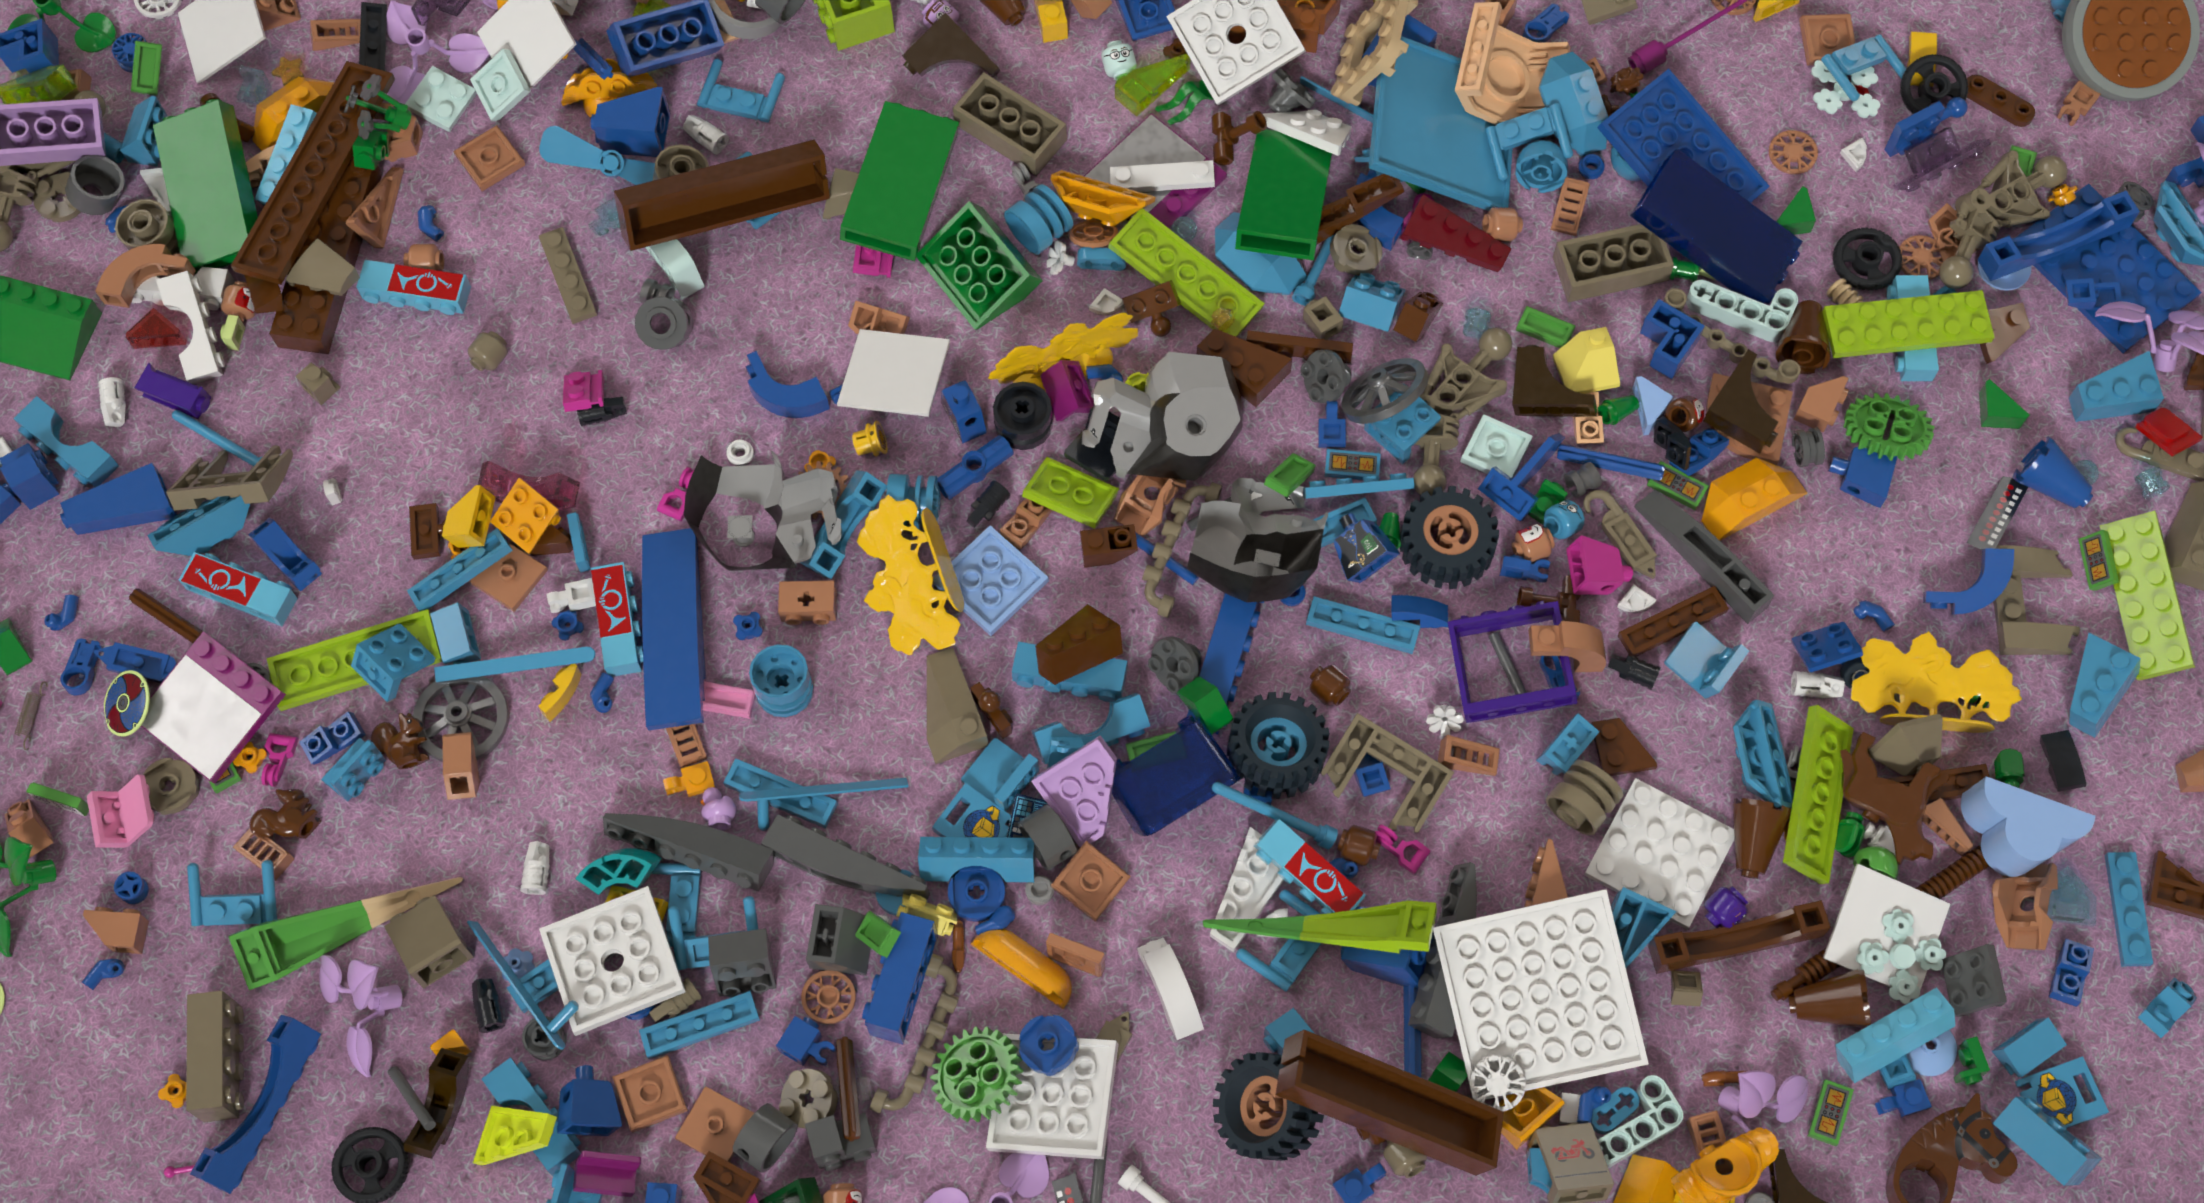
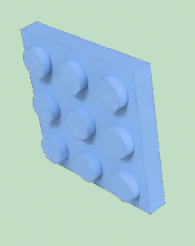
M991 525L952 561L964 599L963 612L990 636L1001 628L1049 582L1047 575ZM938 574L933 578V584L940 591L945 592L940 575Z

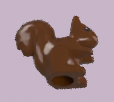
M399 713V733L396 727L389 722H382L373 729L371 742L374 743L381 754H386L388 759L398 769L412 768L430 760L427 754L419 753L418 746L425 742L427 738L418 736L423 729V723L419 719L414 718L412 714L408 713L405 716L403 713Z
M276 789L275 792L283 804L282 808L278 812L271 808L259 809L252 815L249 822L250 831L261 838L264 836L271 837L276 833L282 837L296 836L306 839L321 823V819L315 817L318 813L315 809L308 811L312 805L308 803L309 798H304L305 794L302 790Z

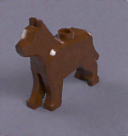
M1862 732L1857 739L1852 756L1846 749L1840 750L1844 771V798L1849 804L1862 810V816L1875 823H1878L1879 819L1885 821L1894 841L1896 860L1899 865L1902 864L1904 859L1914 861L1923 857L1932 860L1934 847L1933 843L1928 841L1922 833V820L1928 799L1935 790L1948 783L1950 776L1942 773L1941 768L1926 762L1922 765L1909 786L1878 777L1875 764L1868 754V750L1873 747L1876 737Z

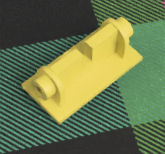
M903 894L902 905H905V907L900 905L896 914L899 917L900 913L903 912L935 922L937 934L943 937L945 934L950 936L954 925L950 924V922L957 924V914L953 912L954 910L944 904L935 906L927 903L924 897L917 894H911L910 896Z

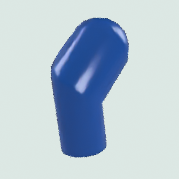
M431 205L422 206L417 213L419 229L437 242L444 235V232L433 224V219L436 217V209Z
M603 672L591 690L590 697L594 708L598 712L606 713L613 705L607 691L614 678Z

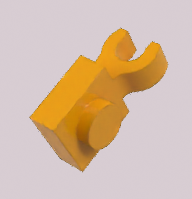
M708 761L681 768L682 777L673 776L663 779L667 796L686 790L688 797L704 793L710 787L715 788Z

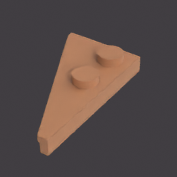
M392 167L346 220V225L374 248H384L404 171L401 167Z

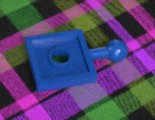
M1955 97L1947 103L1945 108L1938 101L1896 123L1884 150L1892 157L1897 153L1904 155L1912 149L1913 145L1919 142L1921 144L1927 143L1934 137V131L1940 122L1949 117L1960 118L1966 114L1968 109L1967 102L1960 97Z

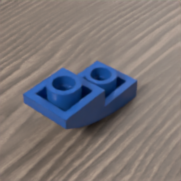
M1708 428L1690 438L1689 469L1683 470L1670 461L1669 464L1690 476L1714 460L1729 445V439L1717 431Z
M1392 595V621L1420 619L1421 628L1448 627V605L1424 597Z
M348 711L328 727L319 726L299 741L310 763L315 765L352 745L359 738L362 739L366 734L354 713Z
M2069 939L2064 940L2048 997L2075 1007L2081 1003L2085 978L2090 973L2094 948Z

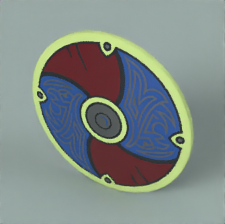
M128 670L120 673L112 681L106 692L104 700L105 719L108 729L117 736L125 737L133 734L140 728L146 718L150 703V692L146 679L139 672Z

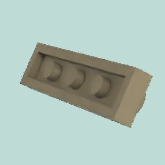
M563 227L538 235L572 324L597 316Z

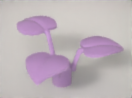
M396 1L390 2L386 15L388 36L398 45L408 43L412 50L411 56L413 60L412 70L407 66H398L390 71L393 73L395 81L387 95L398 102L405 104L425 77L424 74L417 72V56L427 53L430 47L436 48L445 55H450L449 63L451 67L462 73L477 70L490 56L481 38L467 33L453 36L449 40L450 50L444 49L435 43L434 40L428 39L425 34L428 21L420 9Z
M2118 301L2108 303L2096 311L2095 317L2106 316L2132 323L2145 320L2151 344L2150 353H2155L2153 364L2156 370L2163 372L2174 371L2181 345L2204 355V332H2183L2186 327L2204 330V315L2187 310L2170 312L2168 315L2169 321L2180 324L2176 333L2171 334V340H2162L2156 346L2151 317L2145 313V307L2130 302Z
M322 955L319 983L325 1000L329 1003H334L338 1000L339 992L351 993L357 1009H365L368 1005L369 1009L375 1010L373 1014L359 1021L357 1027H349L346 1042L348 1055L355 1068L365 1077H372L370 1075L372 1041L364 1026L373 1019L384 1016V1010L399 1008L402 1005L401 989L398 985L373 988L379 967L369 965L358 959L352 960L349 964L347 973L349 988H345L340 984L342 972L338 963L331 956Z
M1758 1070L1738 1073L1740 1091L1732 1086H1727L1722 1090L1718 1099L1719 1106L1732 1113L1731 1119L1737 1122L1747 1133L1750 1129L1741 1118H1753L1764 1107L1777 1109L1776 1119L1780 1122L1786 1123L1795 1119L1805 1105L1808 1095V1081L1801 1075L1788 1077L1778 1090L1777 1102L1770 1103L1768 1101L1772 1098L1776 1085L1773 1075Z
M1012 1153L1000 1167L999 1180L1004 1186L1011 1189L1006 1193H995L991 1196L989 1203H1013L1011 1196L1016 1191L1023 1198H1033L1040 1195L1045 1190L1049 1180L1046 1155ZM947 1187L934 1192L923 1203H969V1200L960 1189Z

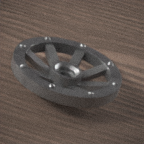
M1413 358L1395 359L1378 365L1360 376L1347 389L1342 398V409L1350 421L1359 424L1374 423L1392 417L1410 406L1423 393L1429 380L1428 372L1422 362ZM1414 380L1411 387L1399 383L1400 381ZM1394 392L1402 394L1399 398L1390 402L1389 396ZM1375 399L1381 400L1382 407L1371 409ZM1364 400L1361 410L1355 409Z
M481 676L444 682L434 681L418 698L413 711V717L423 723V729L418 736L427 738L420 745L430 756L443 762V749L434 745L429 739L447 726H449L447 734H456L458 731L463 733L472 732L470 728L472 724L492 731L489 737L480 745L472 732L476 760H479L491 753L502 741L509 723V709L500 689L491 680ZM468 685L460 700H456L451 687ZM478 687L484 689L492 696L469 704ZM443 691L448 705H432L433 699ZM497 706L496 722L474 714L475 712ZM458 711H462L459 716H454ZM426 713L444 716L425 730Z

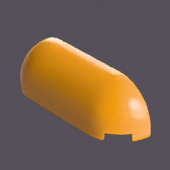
M1007 929L990 930L977 935L970 945L1061 1009H1064L1069 1002L1072 984L1067 972Z

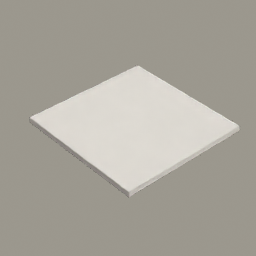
M195 0L178 12L197 83L205 81L266 38L255 0Z
M508 0L477 32L491 58L502 49L510 50L530 90L576 45L574 38L552 0Z
M860 329L837 406L929 417L950 339Z
M1856 864L1823 958L1854 971L1857 969L1861 970V964L1856 961V956L1860 953L1859 947L1863 942L1871 944L1878 942L1882 945V950L1889 954L1891 948L1898 943L1892 937L1885 936L1884 929L1886 927L1882 923V918L1886 914H1892V911L1895 909H1900L1903 913H1909L1913 916L1914 922L1911 927L1914 933L1911 936H1907L1903 943L1915 950L1919 948V941L1939 938L1950 903L1865 866ZM1889 959L1888 963L1884 964L1883 972L1876 973L1874 971L1872 974H1865V977L1891 987L1889 979L1896 977V973L1901 969L1894 967ZM1915 961L1911 967L1903 970H1907L1910 976L1918 978L1917 986L1921 990L1927 970L1921 969L1920 963Z

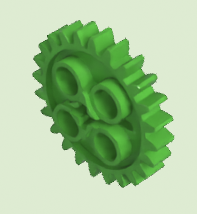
M1874 393L1873 398L1864 395L1863 400L1857 398L1855 404H1850L1845 414L1843 428L1847 429L1845 433L1847 436H1852L1850 442H1859L1858 449L1867 448L1868 455L1876 452L1879 459L1883 455H1887L1890 461L1893 460L1894 456L1903 461L1905 455L1910 459H1914L1915 454L1921 456L1923 450H1928L1934 436V425H1931L1932 418L1926 417L1927 411H1918L1919 405H1909V399L1902 402L1899 395L1891 399L1888 393H1885L1884 398ZM1892 413L1895 417L1888 440H1884L1885 428L1889 415Z
M976 1026L973 1029L972 1035L964 1029L963 1038L959 1039L953 1035L954 1044L952 1046L944 1043L947 1052L945 1054L937 1053L941 1062L932 1065L938 1073L930 1076V1079L937 1083L931 1089L938 1094L935 1100L942 1105L941 1108L956 1119L960 1117L965 1122H968L972 1118L976 1122H980L981 1115L983 1114L989 1120L991 1119V1111L993 1109L1000 1114L1002 1113L1000 1107L1002 1103L1008 1106L1011 1104L1007 1098L1009 1094L1017 1096L1018 1093L1013 1089V1086L1022 1084V1081L1016 1077V1075L1024 1072L1017 1065L1022 1061V1058L1016 1054L1019 1049L1012 1043V1040L1006 1035L1003 1036L997 1029L993 1032L989 1027H985L982 1032ZM986 1050L984 1056L979 1058L980 1054ZM962 1067L960 1073L955 1076L956 1071ZM999 1073L998 1077L992 1081L993 1076ZM975 1090L974 1094L968 1098L969 1093Z

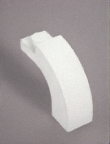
M1161 938L1138 947L1140 959L1154 983L1167 1022L1176 1039L1179 1040L1204 1030L1192 992L1170 944L1167 945L1165 939Z

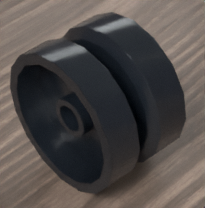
M1018 382L1006 386L995 397L993 414L996 434L1004 437L1009 442L1011 448L1019 450L1034 449L1043 444L1050 436L1053 426L1052 406L1050 398L1044 389L1033 383Z

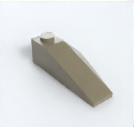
M953 647L927 656V741L935 764L988 746L987 734Z

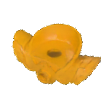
M607 58L604 60L613 68L611 71L614 74L612 78L602 79L591 67L585 68L582 73H574L564 88L561 103L562 106L583 100L585 113L591 118L592 114H596L597 104L658 86L648 72L629 78L626 74L621 73L617 61Z
M1757 1127L1726 1141L1717 1148L1712 1144L1698 1154L1700 1159H1696L1690 1164V1167L1682 1169L1680 1173L1672 1177V1187L1683 1203H1728L1733 1197L1747 1194L1757 1185L1763 1170L1777 1158L1779 1152L1778 1141L1771 1131L1766 1128ZM1726 1159L1730 1161L1733 1171L1729 1175L1719 1174L1715 1168V1163L1718 1160Z

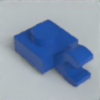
M1327 401L1326 419L1318 420V448H1345L1346 419H1337V401Z
M1518 555L1504 556L1499 576L1521 580L1529 578L1545 583L1547 582L1548 575L1541 574L1538 569H1549L1550 561L1540 559L1531 564L1530 560H1525V558Z
M1921 1079L1890 1089L1892 1096L1880 1099L1879 1102L1874 1104L1878 1115L1898 1109L1901 1118L1932 1107Z
M1381 1163L1373 1166L1363 1175L1356 1168L1333 1183L1332 1186L1344 1203H1362L1374 1195L1370 1186L1385 1177L1387 1172Z

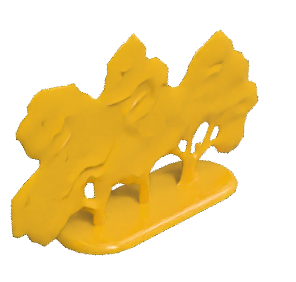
M1118 313L1105 318L1092 328H1087L1085 323H1070L1064 328L1062 333L1054 336L1050 340L1051 344L1045 348H1038L1032 345L1014 347L1006 357L1002 358L995 365L996 369L990 372L988 379H998L1000 384L1028 382L1036 384L1045 390L1040 375L1060 360L1079 361L1084 377L1087 380L1086 366L1112 365L1113 354L1110 347H1124L1131 339L1138 337V328H1123L1133 318L1132 315H1127V313Z
M886 495L884 499L880 500L879 508L869 512L868 517L865 519V527L861 529L857 538V544L868 555L880 558L886 564L885 570L878 571L875 574L873 580L874 588L868 591L864 602L877 612L890 611L894 614L891 625L887 630L890 644L897 651L912 655L920 646L921 639H925L937 650L953 646L956 642L954 637L957 635L961 624L957 618L946 612L944 605L948 598L952 607L956 611L962 612L964 610V599L938 522L930 509L925 508L921 514L925 532L920 531L914 525L918 509L915 502L909 499L896 501L890 495ZM909 521L911 526L907 527L903 522ZM903 530L913 532V537L917 536L918 538L908 540L903 538L901 533ZM924 542L929 543L935 561L934 564L928 566L923 565L918 557L919 547ZM916 543L917 547L911 550V544ZM936 570L939 572L945 592L934 590L932 587V575ZM939 600V606L933 608L932 603Z
M1929 631L1913 639L1910 651L1906 654L1896 648L1891 641L1877 638L1869 639L1866 642V646L1862 647L1863 656H1861L1864 666L1869 669V673L1853 680L1851 688V699L1858 701L1867 713L1876 712L1884 705H1893L1898 710V714L1884 715L1880 717L1879 722L1894 726L1900 722L1927 717L1925 715L1906 714L1911 702H1917L1919 705L1927 707L1930 710L1929 716L1937 714V706L1941 702H1952L1962 711L1960 719L1942 717V730L1968 733H1985L1995 729L1991 723L1971 720L1970 718L1973 715L1984 711L1989 718L1997 722H2004L2010 717L2011 706L2022 700L2020 690L2012 685L2013 674L2009 672L2007 667L2000 664L1999 658L1991 650L1986 649L1972 654L1960 668H1956L1951 665V654L1945 648L1937 646V640ZM1894 694L1900 695V702L1895 701ZM1979 695L1981 697L1979 704L1976 707L1971 705L1969 710L1967 708L1969 700L1973 696ZM1959 698L1965 700L1963 706L1959 704ZM1986 701L1989 702L1990 706L1988 708H1983V704Z

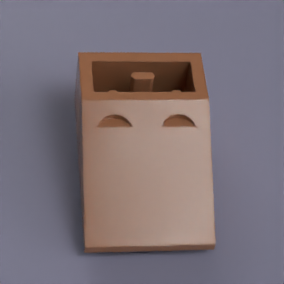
M1548 839L1545 847L1539 846L1537 855H1535L1531 871L1536 872V874H1532L1531 880L1528 883L1525 898L1530 899V901L1526 900L1524 907L1568 898L1553 840Z

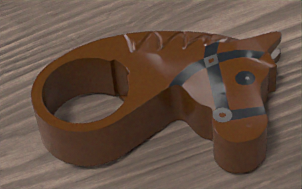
M1976 1093L1964 1107L1948 1110L1932 1119L1906 1142L1895 1157L1888 1173L1886 1197L1889 1203H1909L1901 1192L1899 1179L1902 1172L1912 1170L1914 1167H1916L1915 1170L1922 1172L1926 1170L1927 1174L1935 1181L1940 1193L1939 1203L1951 1202L1958 1166L1968 1170H1980L1988 1181L1995 1184L2005 1182L2016 1171L2018 1167L2017 1158L1996 1137L1991 1122L1993 1117L1981 1110L1979 1093Z

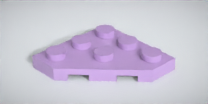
M1101 735L1043 771L1031 781L1047 804L1063 820L1072 838L1080 848L1086 841L1091 844L1101 838L1107 828L1117 757Z

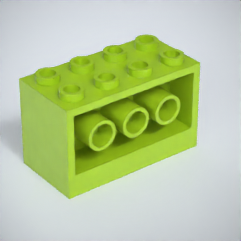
M812 0L814 4L818 5V15L821 23H825L827 27L826 34L830 44L835 43L838 51L895 32L889 0Z

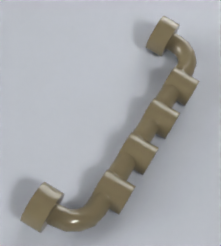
M1678 288L1667 291L1664 302L1688 315L1682 310L1687 300L1685 292ZM1688 315L1703 324L1701 317L1698 315ZM1705 325L1701 336L1707 339L1708 347L1715 350L1719 348L1724 349L1730 353V360L1733 363L1739 364L1748 350L1747 347L1742 343L1734 344L1726 339L1722 330H1712ZM1756 357L1752 367V374L1755 377L1763 378L1766 376L1773 381L1786 384L1794 383L1801 371L1799 364L1794 360H1784L1779 365L1778 370L1771 367L1769 360L1763 357Z
M1211 482L1210 487L1205 485L1193 486L1187 490L1182 499L1176 497L1173 503L1171 513L1176 515L1173 521L1166 520L1161 535L1166 536L1164 543H1156L1152 553V557L1156 559L1154 566L1147 565L1142 580L1147 581L1144 590L1146 600L1151 606L1158 609L1157 615L1169 618L1175 602V597L1164 594L1162 599L1159 598L1155 590L1171 557L1175 542L1179 538L1184 521L1190 512L1192 502L1197 496H1205V502L1218 501L1222 491V485Z
M932 955L925 975L934 979L937 978L938 974L942 975L946 980V986L929 1023L902 1093L898 1098L890 1099L888 1098L889 1091L878 1087L869 1110L881 1114L882 1109L899 1110L908 1105L914 1093L921 1094L926 1078L921 1076L925 1065L932 1067L937 1051L932 1049L936 1038L943 1040L948 1028V1024L943 1022L947 1012L954 1013L959 1001V997L954 996L958 983L956 974L952 968L943 964L944 957Z

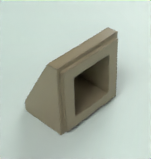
M1671 971V1005L1700 1007L1703 996L1700 972Z

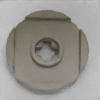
M70 172L49 176L44 180L38 181L37 187H34L33 203L42 217L53 222H65L75 218L81 212L72 206L67 196L63 197L62 202H58L55 199L58 194H66L65 187Z
M1351 224L1342 227L1335 234L1330 242V253L1334 260V266L1338 271H1346L1353 275L1372 273L1382 258V246L1377 237L1374 239L1368 234L1370 230L1360 225ZM1356 246V249L1361 251V253L1357 254L1351 248Z
M172 758L160 759L152 763L143 774L150 789L149 801L151 809L162 815L174 814L184 810L199 794L197 773L183 760H173ZM168 780L172 783L176 782L173 790L163 791L166 788L165 782Z
M816 1069L793 1071L782 1089L781 1102L779 1104L780 1112L798 1124L799 1128L805 1129L806 1123L832 1116L837 1107L838 1095L837 1091L833 1089L831 1077L825 1072ZM811 1091L810 1096L814 1098L813 1103L806 1105L805 1095Z

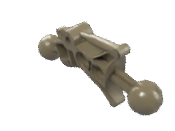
M84 90L74 97L73 100L97 98L102 110V117L104 116L106 104L100 94L92 90ZM75 161L0 166V252L9 248L13 242V232L8 225L13 205H31L33 201L29 197L35 195L32 189L37 187L39 177L47 173L50 175Z
M2011 150L2002 155L2001 160L1981 180V184L1976 189L1957 198L1955 202L1957 219L1951 221L1949 225L1955 231L1953 236L1960 240V244L1955 256L1947 258L1940 266L1939 276L1945 286L1952 289H1961L1970 283L1974 273L1970 262L1974 249L1983 250L1986 244L1994 242L2001 227L2018 226L2045 220L2050 217L2049 210L2040 205L2034 190L2041 186L2055 188L2065 181L2068 169L2066 163L2061 158L2055 155L2042 157L2035 165L2034 172L2026 177L2019 166L2018 152ZM1994 183L1992 191L1990 193L1984 190L1986 187L1988 188Z
M1495 327L1483 332L1479 339L1480 351L1468 364L1454 355L1450 344L1442 345L1441 353L1429 375L1428 384L1423 394L1419 396L1441 416V420L1414 444L1420 445V449H1424L1423 466L1417 469L1413 476L1415 491L1420 496L1426 491L1432 496L1434 488L1440 486L1442 491H1444L1447 479L1444 471L1439 467L1440 451L1450 450L1458 445L1459 420L1466 415L1470 416L1494 398L1506 393L1507 382L1505 380L1490 379L1482 374V371L1491 361L1502 360L1509 355L1512 349V339L1506 330ZM1442 373H1443V375H1444V381H1443V382L1440 384V386L1434 391V393H1433L1431 396H1429L1431 390H1434V389H1435V387H1436V385H1437V383H1438V381H1439V379H1440V377H1441V375H1442ZM1467 380L1468 383H1460L1458 381ZM1445 398H1449V399H1451V400H1453V401H1451V402H1444V401H1442V400L1445 399Z

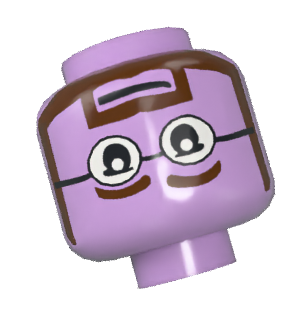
M932 0L922 11L924 15L923 24L929 29L946 12L959 26L960 24L957 23L959 12L947 0Z

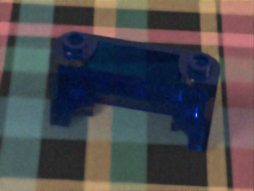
M1189 715L1181 719L1177 723L1179 727L1175 730V734L1133 760L1122 762L1121 759H1117L1112 795L1134 833L1149 836L1158 832L1216 796L1217 794L1212 791L1213 783L1220 782L1230 787L1240 779L1236 769L1200 717Z

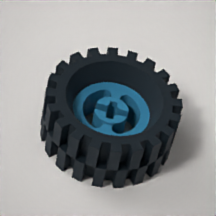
M1268 692L1267 699L1265 700L1260 694L1254 697L1253 704L1249 701L1245 702L1242 705L1241 711L1238 710L1234 717L1226 749V756H1229V768H1235L1234 777L1239 782L1244 778V787L1250 791L1253 786L1259 788L1257 795L1265 797L1266 791H1272V799H1280L1282 792H1286L1287 798L1295 797L1297 788L1302 794L1308 790L1310 783L1314 785L1323 769L1330 741H1328L1330 735L1329 728H1324L1326 720L1323 715L1316 717L1317 708L1313 704L1307 708L1304 706V698L1298 696L1297 700L1293 701L1290 700L1291 693L1283 692L1282 698H1277L1276 692ZM1266 738L1264 750L1262 751L1259 749L1258 743ZM1292 746L1295 749L1296 755L1287 760L1290 747Z

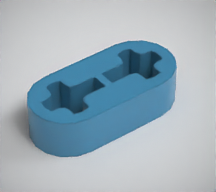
M1084 247L1080 248L1077 252V266L1082 269L1122 271L1126 268V261L1109 248Z
M1621 1087L1611 1094L1609 1102L1594 1109L1591 1124L1593 1130L1599 1134H1608L1633 1114L1640 1102L1636 1091L1629 1087ZM1619 1095L1623 1097L1629 1095L1632 1098L1630 1101L1631 1108L1625 1105L1620 1110H1617L1615 1106L1621 1100ZM1611 1111L1614 1114L1608 1120L1610 1126L1605 1124L1600 1126L1597 1124L1599 1119L1598 1113L1604 1116Z

